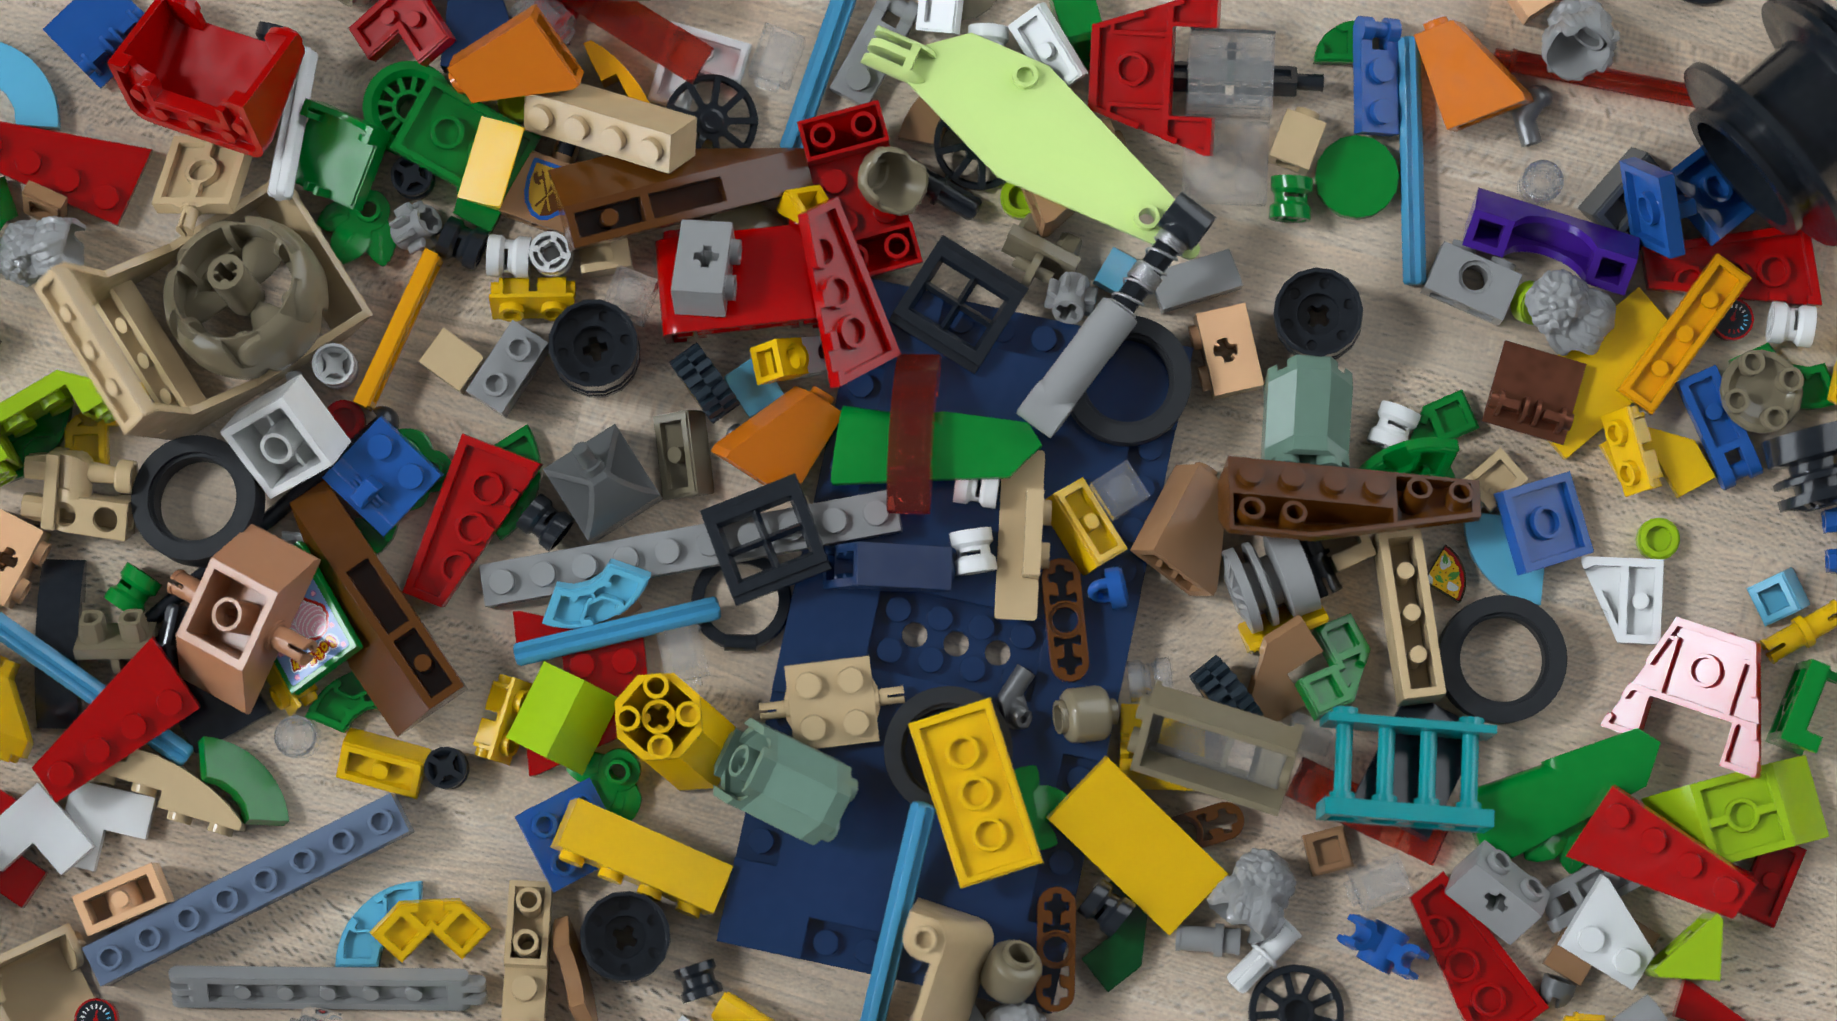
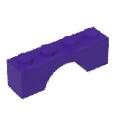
M1478 187L1465 224L1462 245L1501 258L1514 252L1541 254L1567 265L1588 285L1624 296L1638 261L1640 237Z

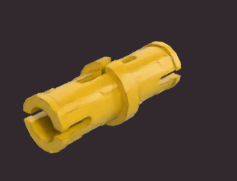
M1833 599L1828 604L1805 617L1796 616L1791 619V625L1766 639L1760 640L1763 650H1771L1765 654L1769 661L1775 664L1778 660L1803 646L1810 648L1816 644L1817 638L1837 628V614H1835L1837 613V601Z

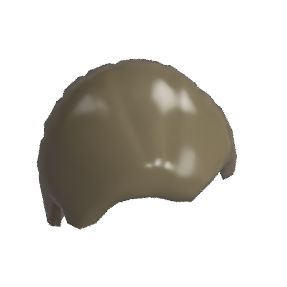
M877 147L863 159L859 167L857 182L861 194L870 205L882 212L902 216L912 214L917 206L921 204L924 195L927 193L929 174L926 167L912 159L907 151L897 147Z

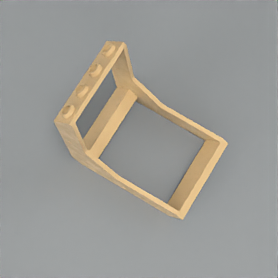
M268 181L241 198L235 214H216L196 226L192 236L215 222L221 220L238 221L254 210H257L260 217L274 220L294 230L312 249L325 271L329 292L328 311L322 310V316L331 331L319 337L307 353L290 367L282 371L269 369L260 378L249 380L209 399H206L135 286L176 260L178 251L192 236L189 237L188 234L186 237L180 236L167 245L105 270L63 262L51 267L33 286L125 435L174 440L179 437L193 435L284 379L288 372L296 371L311 362L318 348L329 343L340 344L348 339L373 316L364 297L355 287L342 262L333 252L320 227L311 217L295 189L290 200L277 201L268 195Z

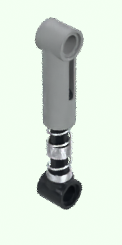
M1181 192L1157 224L1159 231L1154 236L1156 242L1152 247L1145 248L1146 255L1142 260H1136L1135 265L1127 272L1128 277L1123 278V286L1120 290L1113 292L1112 298L1103 297L1044 378L1028 394L1016 414L1051 439L1073 411L1078 400L1138 323L1134 312L1140 305L1145 306L1143 300L1148 294H1153L1155 289L1159 287V284L1163 282L1161 276H1167L1165 271L1173 260L1178 261L1176 256H1183L1182 253L1184 251H1192L1215 221L1216 216Z

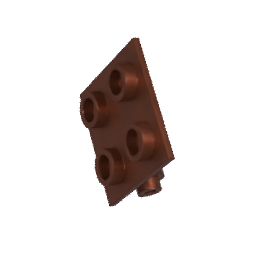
M1505 340L1482 422L1564 445L1567 431H1570L1574 420L1573 410L1586 364Z

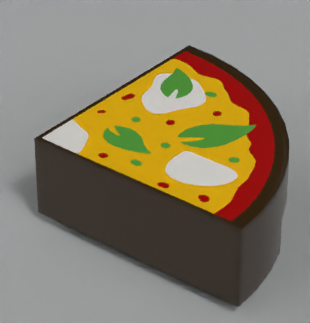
M1444 545L1428 572L1429 585L1455 602L1460 603L1466 589L1465 568L1455 551L1449 546Z

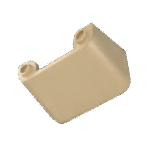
M918 897L906 922L903 932V944L911 956L930 963L912 1021H969L981 984L980 973L994 943V933L987 921Z
M70 923L0 954V1021H74L78 1007L86 1000L94 998L80 969L84 964L85 955L82 948L87 945L82 935L78 931H73Z

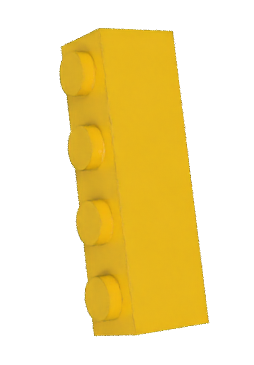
M580 798L570 800L550 847L560 851L559 859L568 864L582 868L585 862L600 869L597 874L599 877L621 885L622 881L626 880L638 886L636 893L648 896L651 900L660 902L662 897L677 903L676 911L699 919L700 914H714L733 868L730 864Z

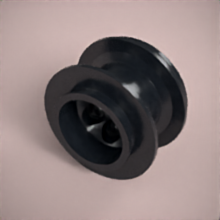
M1768 0L1763 4L1761 14L1764 27L1775 51L1737 83L1708 64L1695 62L1689 66L1684 72V82L1695 107V110L1689 115V123L1696 140L1716 170L1741 199L1761 218L1785 234L1793 235L1798 230H1801L1824 245L1837 246V202L1832 194L1837 190V9L1824 0Z

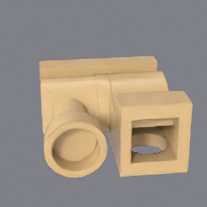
M56 447L49 453H30L24 460V478L44 480L43 494L33 492L23 494L20 515L21 517L41 522L40 529L52 531L56 529L68 533L125 542L135 533L131 495L111 496L92 494L93 483H113L117 492L132 494L133 484L138 473V463L133 460L121 459L116 466L93 462L92 457L85 451L69 450V448Z

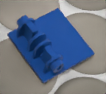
M72 0L42 30L102 89L114 77L107 64L108 60L144 15V12L132 0Z
M590 777L514 816L553 893L598 869L585 862L582 868L568 864L559 859L560 851L550 848L570 800L580 798L606 810Z

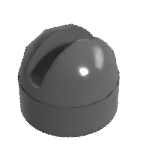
M1545 973L1539 993L1547 1005H1549L1552 997L1557 998L1555 1008H1561L1570 1003L1577 984L1566 978Z

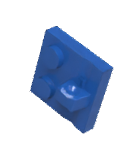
M1701 147L1669 171L1674 173L1677 194L1685 193L1687 196L1695 198L1697 214L1687 218L1711 246L1755 213L1720 175Z
M1637 157L1619 161L1630 235L1640 237V245L1670 259L1685 255L1681 219L1697 214L1695 198H1691L1685 193L1677 194L1674 173L1662 170L1660 167Z
M380 416L322 478L384 537L444 474L383 416Z
M1570 471L1493 494L1501 514V522L1517 575L1526 574L1594 552Z

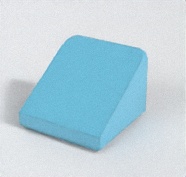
M1113 247L1095 277L1093 284L1110 294L1118 292L1123 286V278L1128 277L1127 272L1135 265L1137 259Z
M752 358L724 376L725 381L749 418L784 394L777 382L757 385Z
M1792 567L1746 588L1765 626L1810 605L1809 599Z

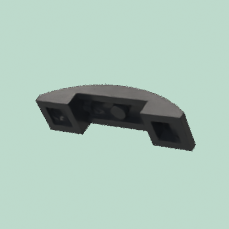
M46 559L41 568L35 636L80 667V660H75L73 648L79 634L78 624L82 615V603H85L87 560ZM35 666L37 728L67 729L81 714L82 699Z

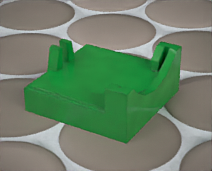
M305 98L300 114L308 117L305 126L295 183L302 186L303 190L313 192L314 195L331 199L353 210L362 211L392 132L325 102Z
M1815 659L1796 663L1765 742L1799 756L1803 755L1804 750L1817 753L1823 737L1807 731V728L1826 681L1834 684L1837 683V673L1831 671L1829 665Z

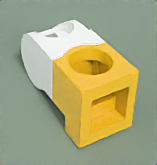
M821 336L776 338L749 348L757 385L814 377L827 373Z

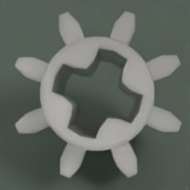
M419 200L412 205L407 201L393 210L397 218L391 221L389 226L391 227V237L398 247L403 250H409V253L413 255L419 250L423 252L425 248L430 250L437 245L435 236L441 233L442 222L438 212L433 207L426 204L423 205L422 200Z
M1065 272L1059 278V281L1054 278L1049 280L1044 307L1052 308V313L1056 320L1066 324H1078L1084 315L1089 317L1094 310L1098 288L1090 287L1087 276L1081 273Z

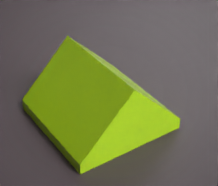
M544 661L506 738L583 775L615 711V700L618 697Z
M1702 913L1652 958L1644 974L1653 977L1720 981L1723 937L1722 917L1718 913Z

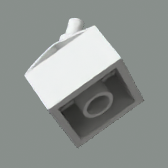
M301 371L288 372L286 374V383L239 408L220 431L270 499L331 467L351 443L348 436L307 383Z

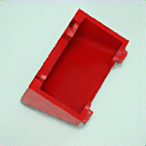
M154 0L108 60L107 64L128 106L142 119L258 158L262 157L273 141L303 60L305 48L301 36L289 27L270 28L264 37L265 41L206 23L201 13V7L196 0Z
M788 219L789 225L734 230L735 239L742 241V257L740 265H733L732 275L737 277L735 301L728 300L726 317L674 313L671 286L680 229L663 232V239L655 242L662 332L666 345L686 343L687 338L694 337L693 332H697L699 338H707V335L786 326H791V329L800 328L799 321L802 320L803 325H812L813 329H818V320L799 224Z

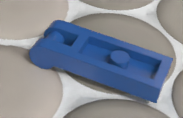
M1358 16L1354 21V134L1386 137L1399 135L1398 41L1402 34V25L1399 19L1384 18L1379 22L1375 21L1373 17ZM1373 38H1379V50L1372 49Z
M1714 365L1677 381L1675 385L1713 466L1716 479L1720 487L1725 491L1736 486V481L1749 476L1752 479L1763 474V468L1746 430L1734 423L1722 406L1719 391L1722 377L1717 366ZM1737 448L1741 460L1729 465L1725 453Z

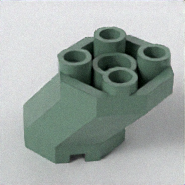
M1295 355L1287 359V367L1278 370V365L1268 368L1263 388L1264 409L1261 459L1350 468L1349 445L1353 397L1352 372L1346 368L1344 373L1338 369V362L1331 356L1319 357L1312 355Z
M751 717L744 722V724L749 726L745 731L735 729L731 732L714 765V775L721 778V788L714 785L713 795L726 804L740 809L809 844L815 845L821 840L826 842L833 840L839 831V821L848 803L854 799L858 791V781L851 777V767Z

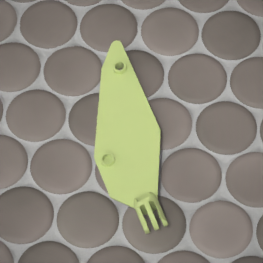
M880 25L877 26L874 32L877 38L870 40L867 47L870 53H864L861 63L909 84L997 178L1153 245L1156 242L1154 236L1159 231L1157 224L1175 199L1050 66L972 32L924 45ZM1143 214H1148L1153 217L1154 222L1144 224L1140 221L1139 217ZM1199 243L1192 251H1184L1182 253L1183 256L1180 257L1187 260L1196 258L1200 252Z

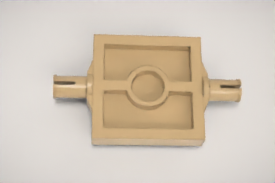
M173 136L151 204L157 213L181 214L175 230L182 236L186 237L188 234L190 237L194 233L198 216L203 214H235L253 157L192 136Z
M866 655L784 666L787 685L784 700L759 703V711L776 709L777 711L760 713L761 721L786 717L792 729L793 738L818 749L880 741L877 722L880 706L904 704L905 697L904 695L888 697V695L904 693L903 685L878 689L872 678L870 657Z

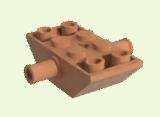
M251 524L243 533L240 532L211 557L201 580L188 574L183 569L175 571L170 578L180 584L176 586L168 582L167 591L171 595L190 603L176 633L179 672L182 679L245 714H251L279 652L297 661L302 666L309 664L314 656L305 651L309 649L312 652H316L317 642L293 631L290 627L321 559L267 530Z

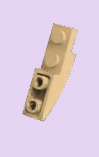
M141 748L128 755L127 762L120 760L93 778V780L110 785H115L117 778L133 782L131 791L151 797L156 796L157 790L162 791L157 808L167 810L166 819L191 826L193 818L209 822L207 831L231 838L234 830L245 832L248 825L244 824L243 818L236 808L213 786L202 782L200 776L183 766H178L161 755Z
M509 880L501 1021H545L547 1018L553 892L548 881Z

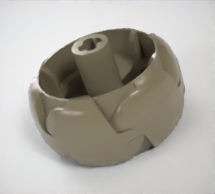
M248 215L245 216L244 223L221 220L203 228L192 236L178 251V264L167 273L164 282L163 304L165 317L172 335L186 353L201 367L232 379H256L264 375L269 369L282 371L290 367L313 346L321 332L322 310L328 311L329 307L328 284L321 262L308 244L294 230L268 218ZM282 261L288 267L292 279L290 289L283 294L281 299L283 304L279 308L264 302L265 291L260 284L274 273ZM229 306L237 315H250L253 331L249 333L246 331L238 332L236 337L219 338L210 334L202 323L208 321Z

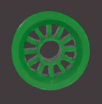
M417 61L393 63L379 71L366 88L362 104L364 120L392 132L386 150L392 154L398 155L388 148L405 118L400 116L401 106L406 101L416 100L419 94L420 81L425 83L431 74L449 84L446 78L430 65L425 67ZM412 80L410 90L406 89L404 81ZM396 84L399 85L401 91L398 94L391 89ZM385 94L389 95L393 102L384 101ZM380 109L392 110L383 115L380 114ZM391 121H394L388 129H386L383 125Z

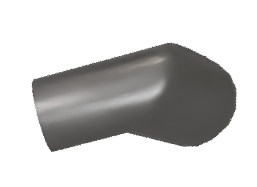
M1544 85L1529 86L1527 90L1531 93L1534 102L1517 108L1512 112L1522 147L1542 142L1536 118L1543 108L1551 105L1553 98L1551 90Z
M1020 665L1016 666L998 693L997 701L1008 727L1023 730L1032 722V713L1028 710L1023 694L1035 675Z

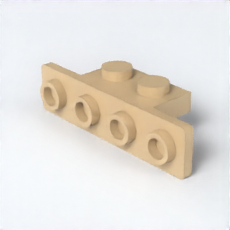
M1038 450L1009 479H1001L997 551L998 570L996 571L994 610L996 619L1035 621L1037 619L1040 568H1049L1050 543L1042 542L1043 525L1051 526L1052 500H1044L1045 453L1041 450Z

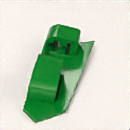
M843 406L835 442L831 482L836 486L1009 479L1029 458L1042 448V444L1028 422L943 411L934 412L930 417Z
M1635 728L1542 761L1541 765L1478 786L1477 802L1482 803V809L1495 810L1494 827L1484 834L1472 833L1476 845L1479 846L1486 840L1493 847L1503 851L1512 859L1592 816L1613 785H1617L1630 795L1646 787L1661 742L1639 728Z

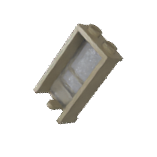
M1156 680L1151 695L1142 694L1135 718L1143 721L1141 728L1134 726L1128 743L1127 751L1134 753L1130 770L1278 817L1305 726L1296 723L1294 727L1241 709L1171 687L1162 686L1163 681Z

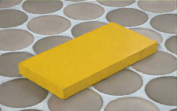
M1640 287L1636 288L1616 305L1615 327L1604 337L1597 353L1587 355L1581 351L1571 350L1567 356H1561L1586 364L1573 410L1574 420L1570 431H1567L1564 445L1548 441L1563 460L1567 459L1604 427L1601 416L1632 404L1630 400L1616 390L1667 321L1666 317Z
M991 698L909 723L908 726L960 888L1042 863L1043 860Z
M1107 756L1046 817L1169 936L1212 892L1217 884L1228 875L1218 863Z

